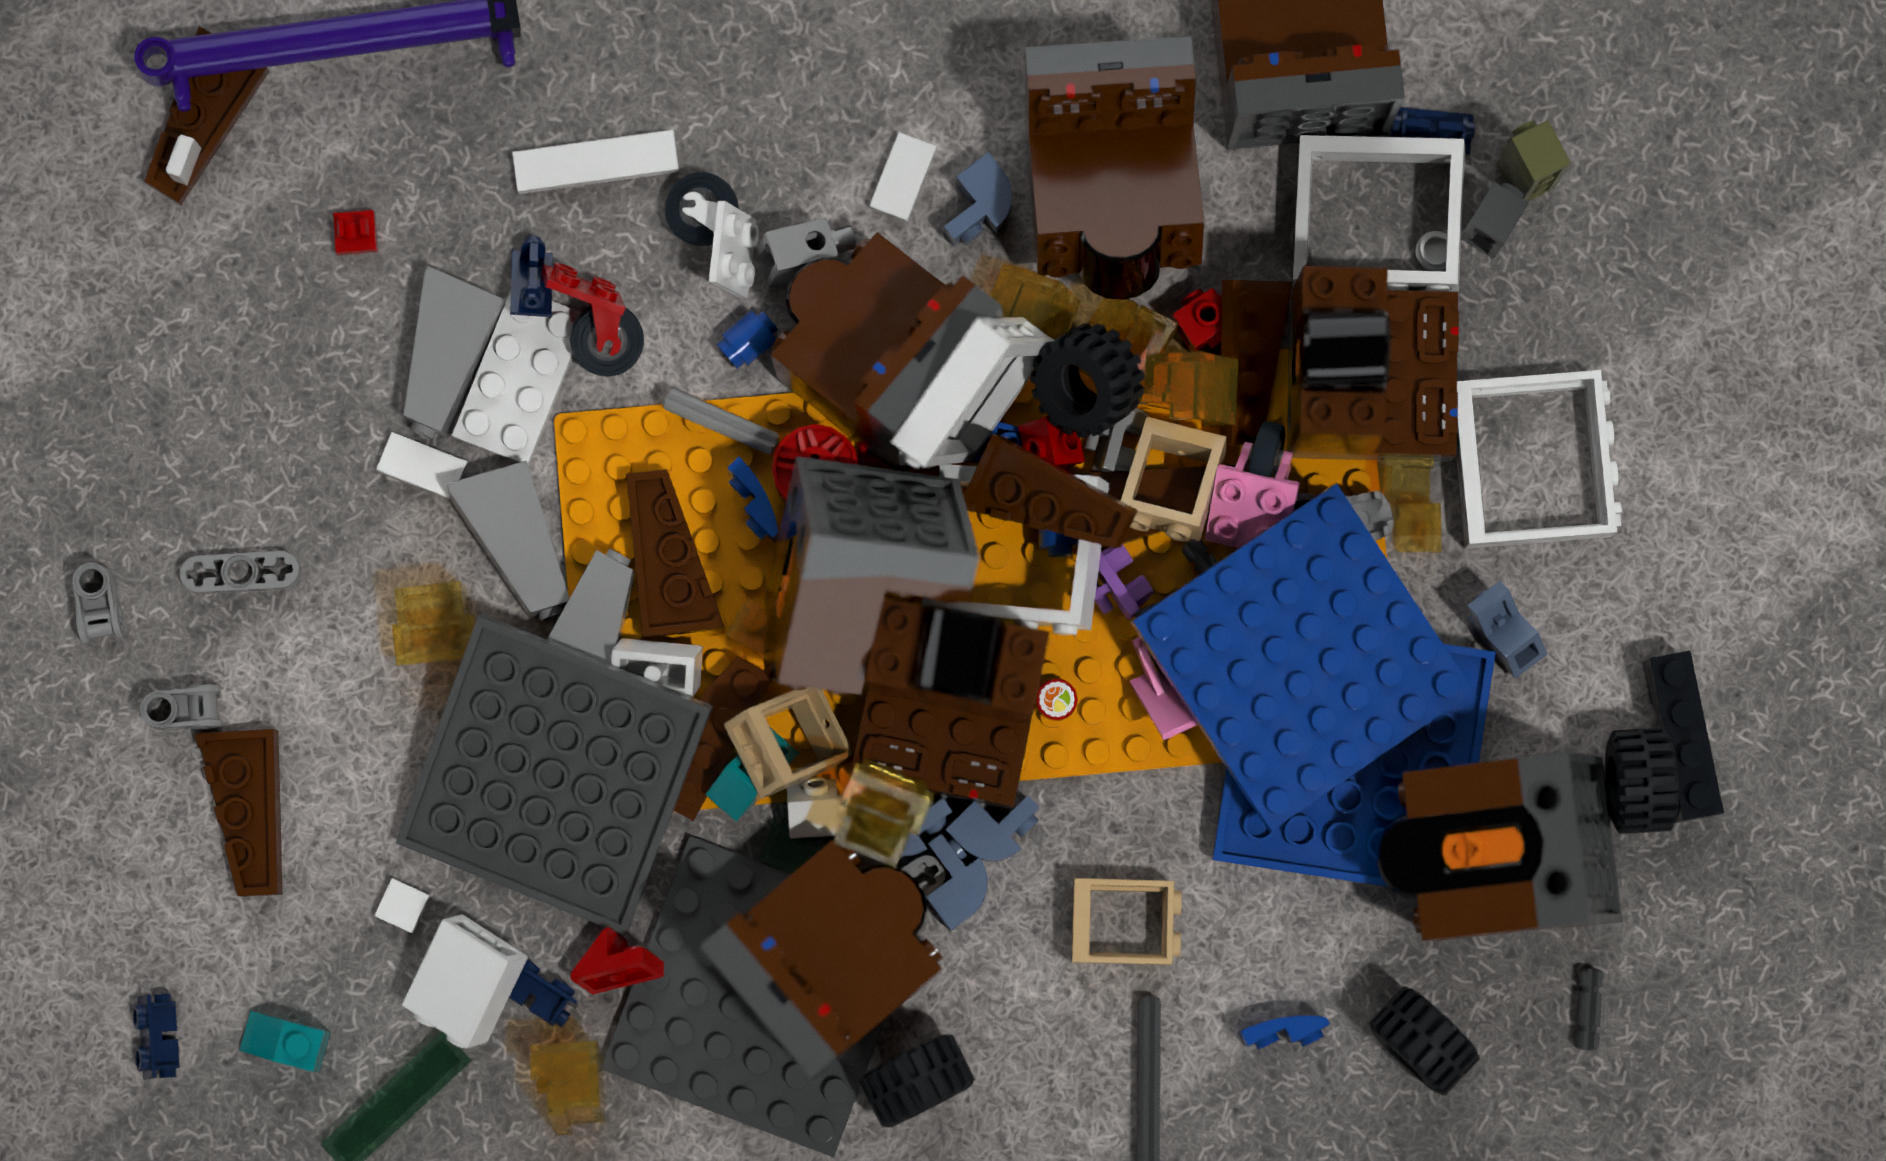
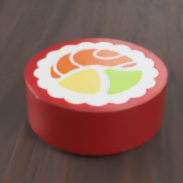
M1051 679L1039 688L1036 705L1041 715L1046 719L1062 721L1070 717L1075 711L1078 701L1077 693L1069 682L1062 679Z

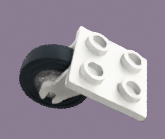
M696 172L681 178L670 190L665 204V216L670 229L679 239L694 246L713 245L709 282L738 298L748 299L749 287L752 286L755 275L752 256L753 247H756L759 239L757 219L739 209L734 190L725 180L717 175L707 172Z

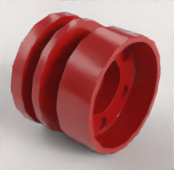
M811 424L796 428L782 439L774 452L772 472L778 495L786 504L796 456L859 465L855 448L844 434L830 426Z

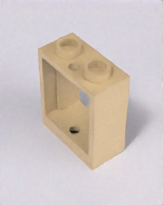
M1146 416L1121 498L1122 502L1138 510L1130 528L1139 531H1148L1150 528L1163 531L1168 537L1177 541L1186 542L1189 539L1200 541L1211 505L1217 467L1219 464L1223 465L1226 455V437ZM1150 449L1207 463L1192 515L1135 500Z
M805 688L793 690L746 709L724 724L761 799L831 770L854 755L847 737L843 733L822 689ZM790 708L793 709L818 761L795 771H792L766 721V718Z
M1074 878L1071 963L1172 965L1173 957H1180L1181 932H1173L1174 915H1181L1182 891L1174 890V881ZM1091 891L1162 893L1160 954L1089 952Z

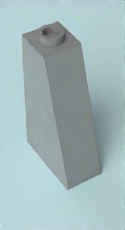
M427 266L424 273L403 415L412 423L410 430L426 438L433 439L435 433L446 437L490 342L505 302L494 294L430 266Z
M527 461L448 483L447 492L449 499L529 619L539 616L540 621H547L560 617L563 608H565L570 598Z
M609 549L606 555L596 550L547 640L612 665V650L621 639L635 572L628 567L631 560L612 549Z

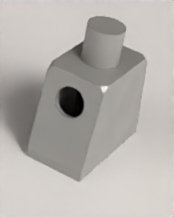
M821 218L765 232L758 246L757 254L768 288L794 281L797 275L812 263L821 260H837L839 253L855 249L856 242L849 225L830 230L827 219Z

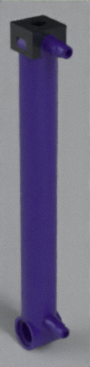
M458 0L168 40L161 37H150L138 44L134 60L140 76L146 83L152 86H164L172 82L178 110L184 112L189 111L191 108L188 78L487 37H492L493 41L498 42L499 55L502 57L503 66L512 67L515 65L514 55L516 53L513 38L521 37V28L516 0ZM162 54L166 56V64L160 69L148 68L146 62L152 55Z

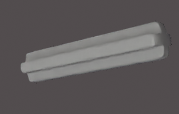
M670 389L664 399L663 408L666 411L768 455L772 454L778 445L779 435L776 432L681 391Z

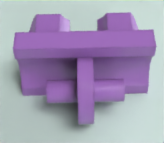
M1123 544L1120 548L1109 547L1101 551L1098 577L1103 585L1100 586L1097 582L1095 602L1103 614H1107L1114 609V606L1106 596L1110 593L1127 620H1130L1140 610L1139 607L1154 594V590L1143 575L1124 586L1116 573L1133 563V559Z

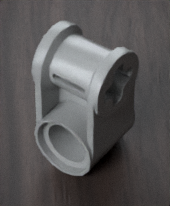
M88 562L80 565L73 574L72 585L76 603V624L81 643L87 644L90 643L92 638L115 635L117 638H124L123 611L119 603L114 573L109 568L97 563ZM99 571L104 579L103 586L98 592L90 593L86 588V579L92 572ZM108 621V622H106V623H100V624H94V625H93V623H96V622Z
M197 685L184 687L183 689L151 692L141 702V717L148 725L161 731L223 727V722L218 719L216 695L220 693V685ZM162 700L169 701L172 708L170 716L165 721H154L151 715L154 704Z

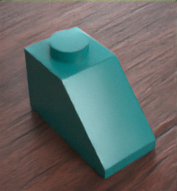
M770 728L790 766L800 753ZM739 755L726 766L705 794L736 822L760 799Z
M250 1011L239 1051L307 1071L320 1072L331 1032Z

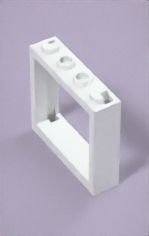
M1300 135L1293 266L1294 284L1302 267L1307 266L1313 160L1450 164L1446 272L1388 270L1387 290L1459 292L1465 165L1464 139Z
M1024 317L977 318L891 443L901 450L899 454L906 458L905 462L915 468L972 461L1030 379V373L1036 370L1032 364L1034 359L1040 355L1039 351L1054 340Z
M1601 370L1457 381L1458 433L1456 440V462L1465 549L1612 537L1617 533V526H1621L1620 514L1622 513V507L1620 502H1614L1613 486L1618 485V467L1616 461H1610L1609 445H1614V427L1612 421H1606L1605 405L1610 404V391L1607 388V381H1602ZM1584 389L1598 524L1485 533L1472 398Z
M952 464L940 465L939 476L959 479L961 488H967L977 467ZM1074 475L1108 494L1109 483L1098 476ZM1080 539L1078 541L1070 611L963 601L945 603L927 599L925 596H923L922 605L929 607V614L934 616V621L949 624V615L981 621L983 622L982 628L997 629L998 622H1005L1038 629V626L1053 627L1052 633L1064 636L1077 635V629L1091 631L1102 545Z

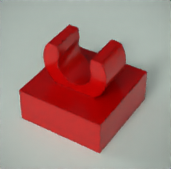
M374 210L333 213L335 251L337 255L378 252L376 215Z

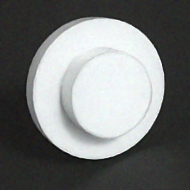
M1442 231L1428 232L1417 242L1416 258L1419 264L1426 270L1443 271L1446 269L1447 234Z

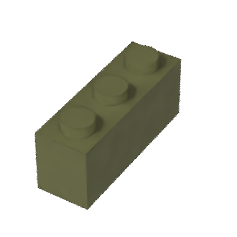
M1531 120L1513 130L1514 136L1507 140L1508 145L1502 149L1503 153L1496 163L1505 182L1518 188L1524 194L1523 199L1528 202L1554 189L1571 165V161L1549 120L1538 125L1534 120Z

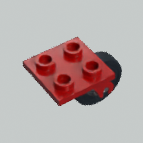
M555 262L554 267L543 264L541 274L545 287L590 304V307L578 315L570 332V345L577 362L588 372L607 377L622 374L634 366L643 351L644 333L637 317L625 307L620 292L615 291L616 285L600 277L594 276L592 282L578 277L576 269L562 263Z

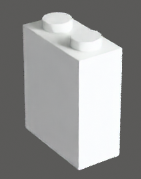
M463 914L443 919L402 1006L413 1012V1017L421 1024L436 1027L447 1034L446 1039L455 1046L470 1048L486 1043L528 956Z

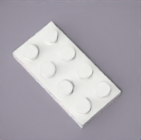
M510 290L452 437L517 463L527 461L529 467L574 356L570 345V332L574 321L581 312L552 301L551 317L510 315Z

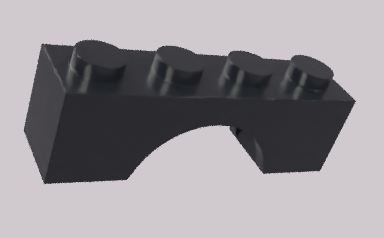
M1691 650L1649 658L1642 662L1650 703L1657 714L1660 727L1666 729L1672 740L1677 762L1679 803L1675 824L1723 814L1724 810Z

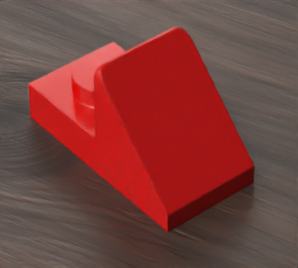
M606 927L571 971V980L594 995L664 977V961L645 947H628V942L623 936L610 927Z

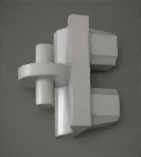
M1136 408L1130 412V415L1100 435L1093 437L1090 434L1087 436L1084 449L1096 451L1091 470L1095 472H1130L1136 450L1121 446L1125 432L1141 436L1146 416L1149 417V414Z

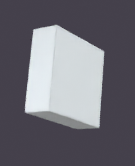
M182 134L178 136L166 167L167 174L174 181L184 185H188L201 150L200 145L195 139Z
M392 878L374 916L410 933H414L431 896Z

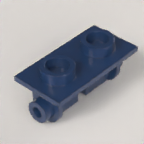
M1400 107L1391 126L1390 137L1464 139L1465 154L1470 155L1471 139L1474 138L1475 132L1474 114Z
M528 236L521 245V251L512 250L510 315L552 316V289L545 287L541 269L543 264L552 267L553 253L545 252L546 246L538 236Z
M527 960L509 999L522 1006L530 994L534 995L537 998L529 1008V1011L547 1022L550 1026L553 1027L556 1024L562 1028L571 1015L565 1010L566 1007L570 1005L576 1009L578 1006V1001L572 997L575 991L558 979H554L552 983L544 980L537 975L540 968Z
M171 993L154 995L155 1003H151V994L139 996L138 1005H134L132 1009L133 1026L135 1030L140 1029L141 1046H137L135 1050V1063L137 1070L143 1071V1080L157 1078L156 1070H159L160 1078L177 1077L176 1068H180L178 1039L162 1040V1032L177 1031L176 1001L171 1002Z

